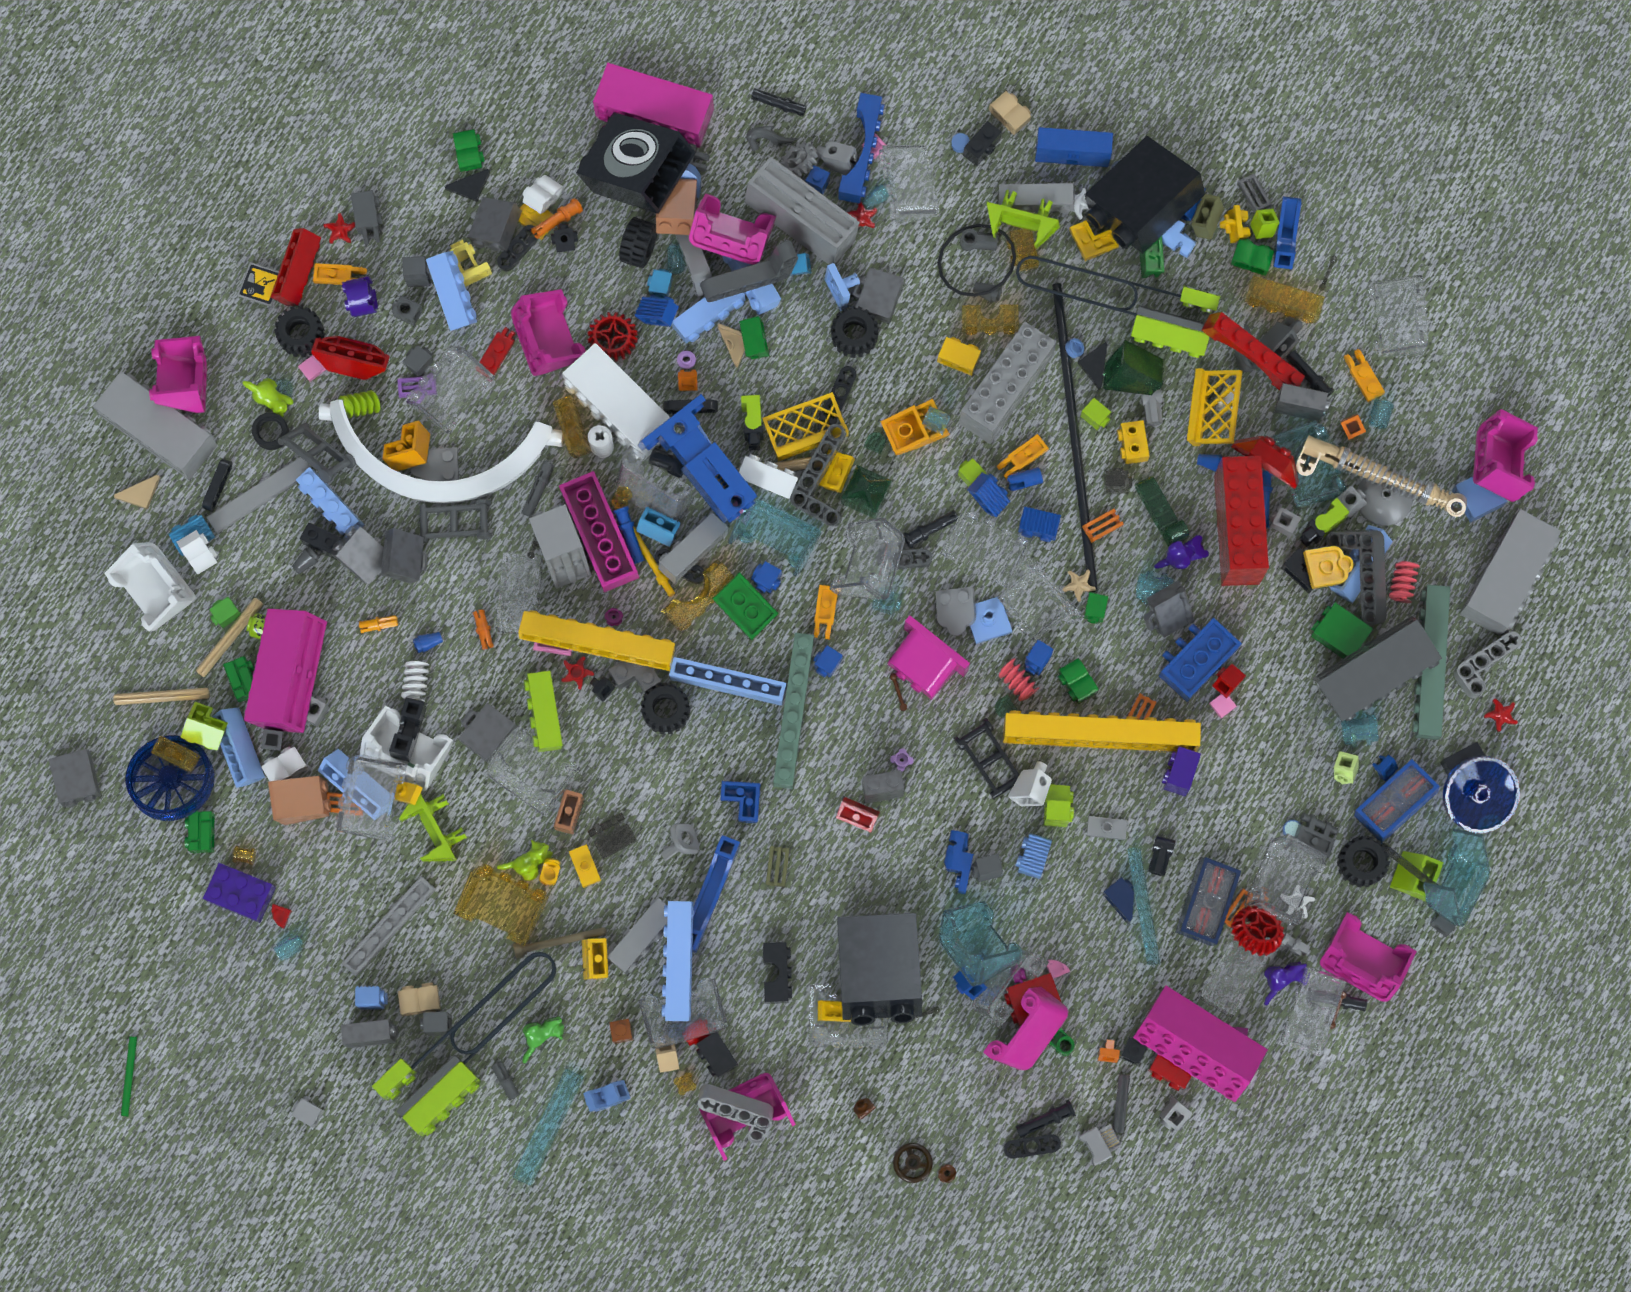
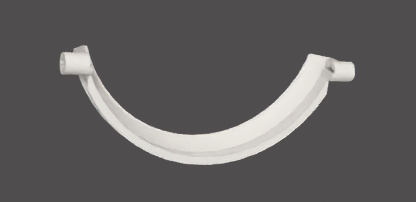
M343 400L331 401L330 404L321 403L319 407V420L333 421L342 445L355 458L356 464L365 473L385 488L399 495L430 503H459L490 495L508 486L524 474L541 456V451L545 445L562 447L564 441V430H556L552 426L535 422L520 446L495 467L478 475L460 480L427 481L401 474L374 457L354 433L347 418Z

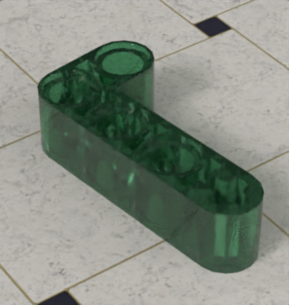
M1150 476L1136 483L1135 489L1167 546L1169 547L1175 541L1183 542L1187 540L1189 536L1187 525L1182 519L1178 520L1155 478Z

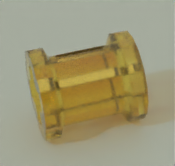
M625 486L619 487L612 497V506L615 509L626 507L632 498L631 490Z
M236 845L233 852V863L239 861L253 865L256 849H244Z

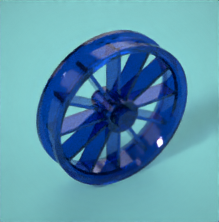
M168 735L149 741L133 755L126 770L125 783L129 796L142 813L160 821H175L192 815L205 804L213 790L215 774L210 759L199 744L187 742L178 735ZM171 747L169 765L165 766L158 751ZM176 747L187 748L174 766ZM193 751L201 757L183 767ZM154 753H156L163 766L160 770L145 762ZM203 764L205 766V774H186ZM142 765L158 775L137 776V773ZM204 780L199 791L181 782ZM135 782H154L136 792ZM181 786L196 795L189 802L184 803L177 788ZM157 790L147 805L140 801V798ZM172 790L176 791L183 804L174 809H170ZM166 791L164 810L155 809L154 806Z

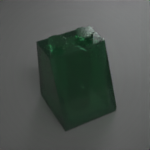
M1124 340L1105 363L1103 389L1152 396L1163 385V359Z

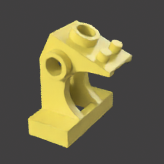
M462 239L450 245L451 249L449 251H453L458 259V267L464 276L465 287L492 274L487 262L478 266L473 257L476 253L471 243L468 244ZM469 258L473 267L464 271L460 262Z

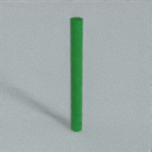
M129 1037L121 1116L129 1117L137 1037Z

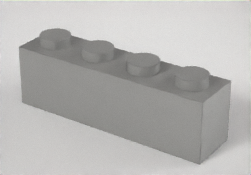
M1073 183L999 184V205H1002L1005 191L1009 190V198L1013 191L1017 193L1012 207L1014 209L1030 213L1038 212L1041 199H1045V206L1049 200L1053 202L1049 213L1051 211H1059L1060 213L1074 211L1075 188Z
M711 513L708 517L705 515L695 529L691 528L682 541L678 540L673 545L671 552L664 553L660 557L658 569L674 584L727 535L729 527L715 514Z
M660 898L653 902L607 957L610 962L625 974L628 972L632 973L639 965L637 961L641 956L645 958L651 951L650 946L654 941L658 943L664 935L662 932L664 925H667L668 918L664 917V906L667 904Z

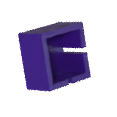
M1180 746L1176 751H1173L1167 764L1171 767L1166 770L1162 779V783L1165 784L1164 790L1186 797L1191 788L1201 753Z

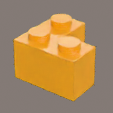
M419 420L402 425L401 439L384 444L382 460L395 471L427 463L430 433Z

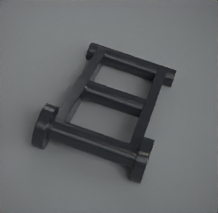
M985 717L982 719V725L960 739L957 736L953 739L961 751L965 749L991 788V797L995 799L1011 789L1020 774L991 733L994 731V728ZM983 732H986L997 752L979 763L967 743ZM1000 758H1003L1015 777L996 789L984 769Z

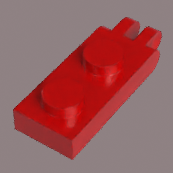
M507 327L503 329L502 333L497 332L477 365L479 370L492 377L495 376L515 343L513 337L516 332L511 331L506 336L509 331Z

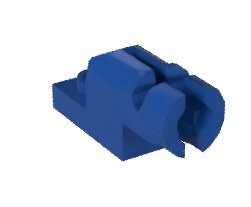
M951 830L949 842L955 845L947 846L944 865L946 871L961 874V876H957L955 887L958 888V893L965 894L974 854L966 852L968 851L969 834Z

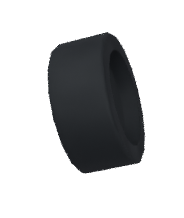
M273 412L259 415L252 425L254 440L261 448L266 450L281 448L283 445L278 443V438L272 442L263 440L260 436V428L266 422L275 421L281 426L280 437L289 432L286 421L279 414Z

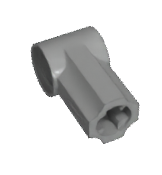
M1161 388L1141 389L1142 406H1144L1146 426L1162 424Z

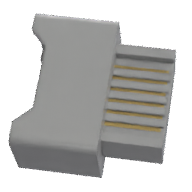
M1111 1124L1100 1130L1094 1127L1078 1136L1079 1140L1085 1142L1093 1156V1166L1113 1157L1111 1152L1122 1147Z

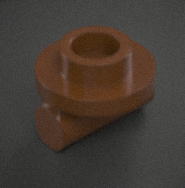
M864 1098L856 1102L853 1110L857 1117L862 1120L876 1107L870 1099Z

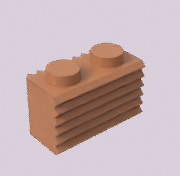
M565 789L554 823L555 830L574 834L575 827L577 826L576 823L578 822L577 819H579L578 816L580 815L579 812H581L584 801L581 793Z

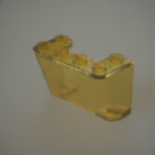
M483 864V866H478L470 872L453 914L470 922L475 918L508 932L507 939L525 946L548 901L547 892L539 888L528 887L529 884L522 880L517 882L511 879V875L507 873L493 871L494 868L489 865Z

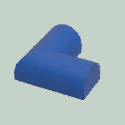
M722 781L720 801L740 802L738 821L742 823H758L760 783Z

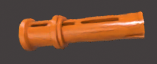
M573 198L566 206L559 207L557 213L531 229L533 235L537 233L534 237L538 239L560 223L570 221L571 217L575 214L582 213L583 208L580 202Z

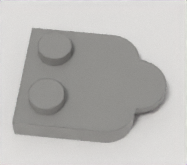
M457 447L428 449L427 463L411 467L412 474L427 481L459 480Z
M974 587L936 591L937 621L953 636L962 635L966 627L971 626L976 620Z

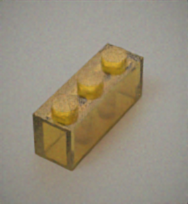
M570 395L553 401L569 454L575 459L591 453L576 401Z

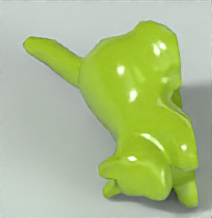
M270 378L263 379L257 385L249 381L242 382L247 389L252 391L251 396L254 401L267 406L281 417L284 416L287 405L293 404L291 397L276 390L278 385Z
M532 839V847L527 853L518 856L514 861L498 865L497 869L507 870L513 868L525 881H532L539 874L538 865L544 863L546 858H551L553 852L548 851V844L536 842Z

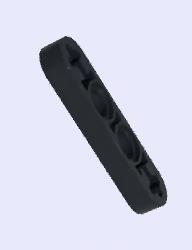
M845 366L840 370L831 390L840 412L856 380V370L851 366ZM850 371L853 377H849L846 384L841 383L845 380L843 373ZM842 387L846 390V394L838 396L835 390ZM831 398L827 399L824 409L828 410V406L832 404ZM822 411L818 420L825 423L827 416L824 414L827 413ZM831 415L830 417L835 419L830 418L829 425L836 424L838 418ZM817 423L819 431H821L823 425Z

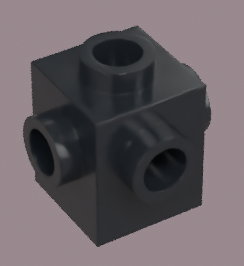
M568 224L557 225L558 228H554V233H551L552 245L556 244L557 253L575 251V242H578L577 230L573 231V226L569 227ZM566 235L568 239L563 240L561 236Z

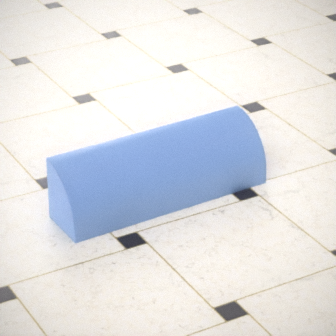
M1368 525L1365 530H1377L1383 534L1386 553L1393 541L1383 529ZM1352 549L1348 555L1353 560L1354 566L1352 571L1348 573L1347 580L1342 584L1329 586L1334 593L1351 603L1355 601L1361 591L1359 549Z
M239 707L218 711L212 717L228 723L220 745L236 788L250 785L265 778Z

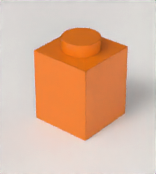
M1358 413L1340 421L1348 440L1366 432Z

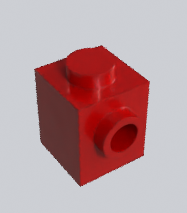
M1231 664L1227 669L1223 667L1217 673L1218 679L1212 686L1227 699L1244 680L1246 675Z

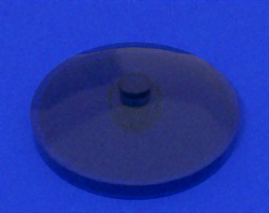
M1485 755L1470 757L1460 762L1448 775L1443 788V804L1447 815L1456 825L1473 833H1487L1502 827L1515 813L1520 799V786L1514 771L1503 761Z

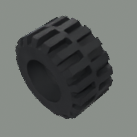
M636 217L629 221L620 245V262L639 268L646 266L652 255L657 238L655 223Z
M292 306L290 311L285 309L283 311L284 315L278 316L279 322H275L276 329L274 331L283 350L289 355L292 353L294 357H298V354L301 357H306V353L312 355L311 352L315 339L325 338V330L319 317L308 307L303 309L302 306H298V309H295ZM306 324L310 326L309 332L305 337L300 339L290 337V332L296 325Z
M850 306V310L844 308L842 313L838 312L831 325V339L833 340L834 347L837 346V351L839 353L843 351V355L846 357L848 354H851V358H855L857 354H859V357H863V353H870V349H874L875 343L878 340V323L875 320V316L873 314L869 315V310L867 309L862 311V307L859 306L858 309ZM856 324L862 326L866 333L860 339H850L843 331L849 325Z
M663 683L661 686L656 684L655 688L648 689V693L644 694V700L641 701V712L647 726L651 727L654 732L659 731L660 734H664V732L672 734V731L676 730L678 732L681 726L684 727L686 725V720H689L690 705L687 695L683 693L680 687L677 688L672 683L671 685ZM670 699L674 701L677 705L676 713L669 718L658 717L654 712V708L660 700Z
M1361 836L1360 838H1353L1338 854L1339 861L1337 866L1340 867L1338 871L1344 875L1343 879L1345 881H1350L1349 884L1352 886L1355 884L1360 888L1362 886L1370 887L1380 881L1388 871L1387 867L1390 865V861H1388L1389 853L1385 852L1386 847H1382L1379 840H1373L1374 837L1366 838V836ZM1363 851L1372 857L1374 867L1370 872H1362L1355 867L1353 856L1356 852Z

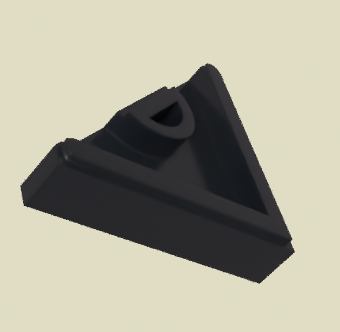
M485 169L445 186V190L477 202L489 177L490 170Z
M1106 342L1078 361L1079 366L1098 390L1102 387L1107 351Z

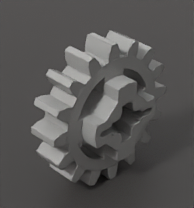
M803 141L802 144L797 142L795 147L791 145L789 151H785L786 156H782L781 159L783 161L780 162V164L801 178L802 173L808 174V170L813 169L812 164L817 163L815 160L818 157L817 149L810 142L806 143V141Z

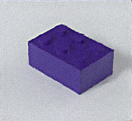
M218 863L203 899L211 904L261 923L276 887L261 879Z

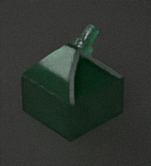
M857 465L841 497V504L876 519L891 488L892 480Z

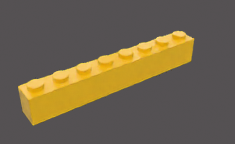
M534 610L523 612L518 631L519 639L667 671L671 669L675 652V643L668 639L659 640L654 639L650 635H635L631 631L621 632L612 627H598L589 622L586 624L579 623L571 618L565 620L552 614L548 616L542 615Z

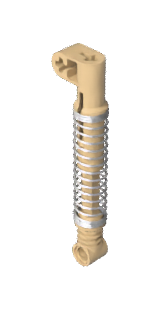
M1310 435L1306 439L1296 464L1298 473L1307 476L1314 472L1318 461L1321 460L1331 464L1336 470L1341 471L1343 469V472L1348 471L1349 475L1353 473L1354 477L1358 475L1360 479L1366 478V482L1371 480V483L1376 482L1377 486L1383 483V489L1389 484V491L1392 490L1393 486L1395 487V493L1401 489L1400 495L1407 491L1406 498L1412 493V500L1418 496L1417 502L1426 506L1436 504L1435 507H1438L1439 505L1440 509L1444 507V510L1448 511L1452 516H1461L1466 510L1467 499L1463 494H1449V491L1445 493L1444 489L1441 491L1437 484L1431 481L1424 485L1425 479H1423L1422 483H1419V476L1414 481L1412 480L1414 474L1409 479L1407 478L1408 472L1401 476L1402 469L1396 474V467L1391 472L1389 471L1391 465L1387 467L1385 462L1380 464L1379 460L1375 462L1373 458L1371 460L1367 459L1368 456L1362 457V453L1357 455L1356 451L1354 453L1350 452V448L1338 447ZM1307 455L1311 456L1309 465L1306 467L1304 466V463L1306 462V459L1308 457ZM1459 502L1462 506L1455 508L1452 503Z

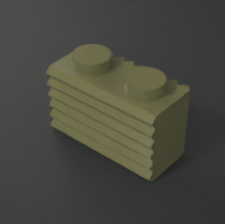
M1205 194L1201 198L1202 200L1199 207H1197L1198 210H1196L1197 213H1195L1191 225L1196 237L1212 239L1224 207L1219 196Z

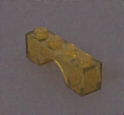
M715 560L702 572L704 586L698 597L686 602L673 599L661 611L676 629L680 631L687 629L692 624V620L701 616L705 612V608L709 604L714 603L712 598L734 577L722 562Z

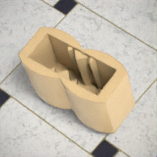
M1005 91L989 106L991 114L1013 135L1019 132L1031 120L1030 110L1026 106L1020 105L1013 93Z
M424 983L420 988L404 986L401 991H398L401 1016L441 1011L439 989L433 983Z

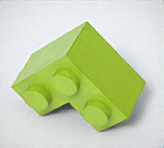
M194 702L180 738L190 743L203 745L207 749L218 751L228 723L211 717L212 707Z
M1050 784L1045 799L1044 826L1067 827L1068 823L1072 822L1074 807L1070 806L1073 803L1074 792L1070 791V786Z

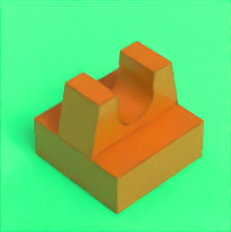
M680 370L678 372L679 391H698L696 370H691V372Z
M1106 1040L1105 1048L1099 1049L1097 1061L1118 1062L1120 1050L1114 1049L1115 1040Z

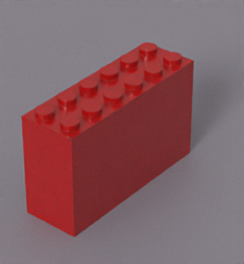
M1261 456L1222 457L1214 475L1221 586L1260 585L1269 569Z

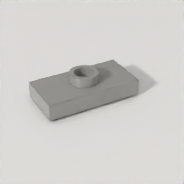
M1088 817L1086 836L1126 840L1127 820Z

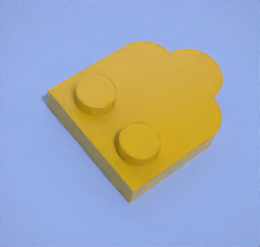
M1337 546L1305 550L1303 552L1312 589L1342 584L1347 580L1348 573L1352 571L1354 566L1351 557L1344 555L1343 551Z

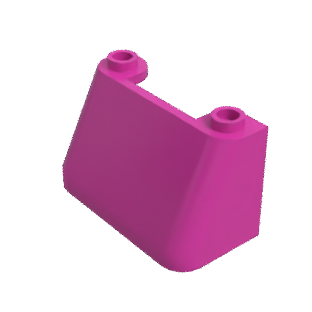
M705 193L695 212L689 235L690 243L695 247L747 264H757L765 250L776 216L762 213L758 215L754 224L721 213L720 200L715 196Z
M562 289L523 295L511 310V318L533 376L543 375L572 365L586 352L585 347L580 343H574L563 315L568 302Z
M192 336L155 340L151 353L152 358L156 359L157 377L156 385L149 389L150 400H154V403L157 405L194 413H205L207 360L201 337Z
M1347 912L1320 960V965L1326 971L1380 1001H1389L1401 986L1417 951L1406 944H1399L1392 949L1360 930L1362 924L1359 918Z
M1042 987L1029 988L1022 997V1008L1029 1013V1016L1009 1044L998 1040L992 1041L984 1050V1054L997 1062L1018 1070H1028L1034 1065L1068 1017L1067 1007Z

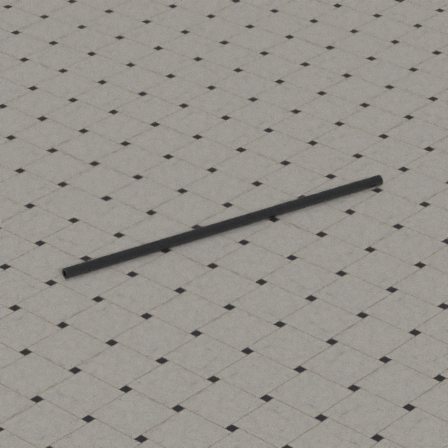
M1061 283L1053 284L1052 289L1062 292ZM1053 294L1086 571H1090L1087 583L1091 587L1096 588V591L1092 592H1097L1093 544L1082 528L1083 525L1090 522L1071 360L1065 349L1068 335L1063 296Z

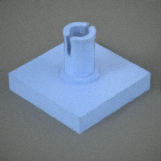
M832 263L827 265L824 280L840 311H842V309L848 307L850 298L848 288L859 285L860 280L856 273L842 279L835 264Z
M1000 596L975 604L976 620L970 626L976 644L1012 633V628Z

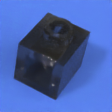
M1114 468L1112 471H1105V494H1127L1129 488H1132V476H1129L1128 470Z

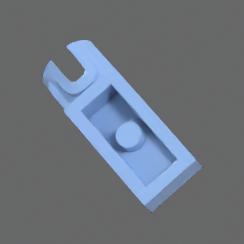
M1178 220L1162 235V243L1173 251L1180 247L1179 254L1188 258L1196 245V241L1186 233L1182 234L1185 223Z

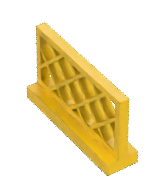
M1203 368L1195 370L1187 441L1192 446L1234 443L1242 380L1241 370L1205 371ZM1210 376H1218L1220 378L1215 385L1211 386L1209 384ZM1230 376H1236V381L1231 386L1225 382ZM1224 383L1228 389L1219 395L1215 390ZM1214 392L1218 398L1209 404L1207 397ZM1232 392L1234 399L1227 404L1223 398ZM1222 401L1225 407L1217 414L1213 407ZM1212 410L1215 416L1207 423L1205 415ZM1230 410L1232 412L1231 418L1225 422L1221 416ZM1220 419L1223 425L1214 431L1211 425ZM1227 427L1229 438H1221L1219 434ZM1210 428L1213 434L1208 439H1202L1203 432Z
M833 392L762 418L778 462L817 448L827 429L824 430L825 427L830 426L827 422L831 415L839 419L840 425L846 430V437L849 436L848 428L843 420ZM831 398L833 404L830 411L820 407L822 402ZM811 406L816 408L813 417L803 414L805 407ZM818 410L828 414L825 423L815 419ZM795 413L799 415L795 424L785 420L787 414ZM801 416L811 420L807 429L797 425ZM776 419L781 421L778 429L775 430L769 427L767 421ZM813 422L823 425L820 432L814 433L810 431ZM783 423L793 427L790 435L780 432ZM839 427L832 431L834 438H838L841 435ZM795 428L805 432L803 438L798 440L792 437ZM778 435L787 438L785 445L777 447L775 440Z

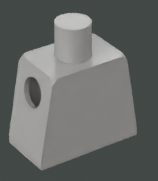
M829 141L826 147L818 145L816 148L818 157L823 159L825 167L843 175H847L859 160L856 148L853 146Z

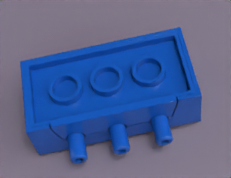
M1215 618L1202 630L1192 624L1188 629L1195 637L1188 644L1181 637L1175 641L1182 648L1176 657L1168 651H1165L1162 655L1169 664L1161 671L1159 677L1186 702L1200 690L1242 645Z

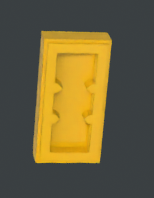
M397 780L391 795L395 797L394 800L415 805L423 787Z
M587 844L569 851L583 888L601 881Z
M818 1001V1021L851 1022V1020H843L842 1001Z

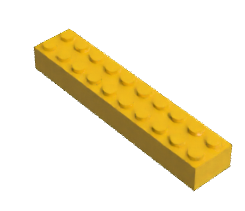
M1016 710L1005 714L1003 743L1167 752L1176 751L1179 746L1197 752L1200 747L1201 723H1196V720L1193 719L1176 722V719L1173 718L1157 721V718L1147 717L1145 720H1138V717L1134 716L1118 719V716L1114 715L1106 716V718H1099V715L1095 714L1079 717V714L1070 713L1068 716H1060V713L1055 712L1048 713V715H1040V712L1032 711L1029 714H1021V711Z

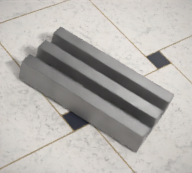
M1255 173L1238 181V185L1254 214L1256 210H1264L1271 207L1272 204ZM1252 179L1265 204L1261 203L1249 180ZM1244 183H1246V185L1248 186V188H1249V190H1250L1252 196L1254 197V199H1255V201H1256V203H1257V205H1258L1259 207H1257L1256 204L1254 203V201H1253L1251 195L1249 194V192H1248V190H1247V188H1246V186H1245Z

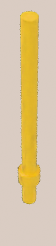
M618 499L611 502L615 510L623 508ZM633 526L641 552L656 575L658 584L662 585L669 597L673 596L675 592L668 582L669 579L658 569L659 566Z

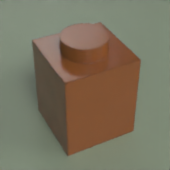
M629 1019L609 1022L612 1042L614 1044L633 1041Z

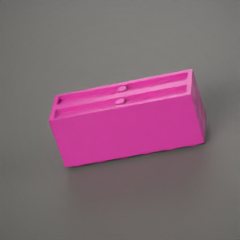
M608 62L593 100L595 115L602 121H608L613 112L679 131L689 144H694L697 148L701 147L714 111L712 94Z
M267 610L244 721L267 730L304 733L327 621L307 611Z
M1166 985L1133 1037L1141 1044L1155 1051L1158 1055L1166 1058L1175 1066L1180 1067L1233 1102L1237 1101L1249 1085L1268 1051L1262 1045Z

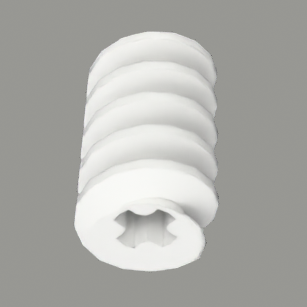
M600 425L590 429L588 441L593 454L600 458L610 456L614 450L610 430Z
M421 661L405 663V667L408 669L404 671V675L407 677L403 678V682L406 684L402 686V689L406 692L401 693L402 698L406 699L408 697L425 702L420 696L426 695L421 689L427 688V685L423 684L422 681L428 680L427 677L423 676L424 673H429V670L424 668V666L429 665L428 663Z

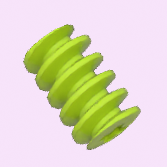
M372 390L354 393L353 395H342L338 398V400H343L348 418H352L353 415L359 417L360 414L365 416L366 413L372 414L373 411L375 413L380 412L378 396Z

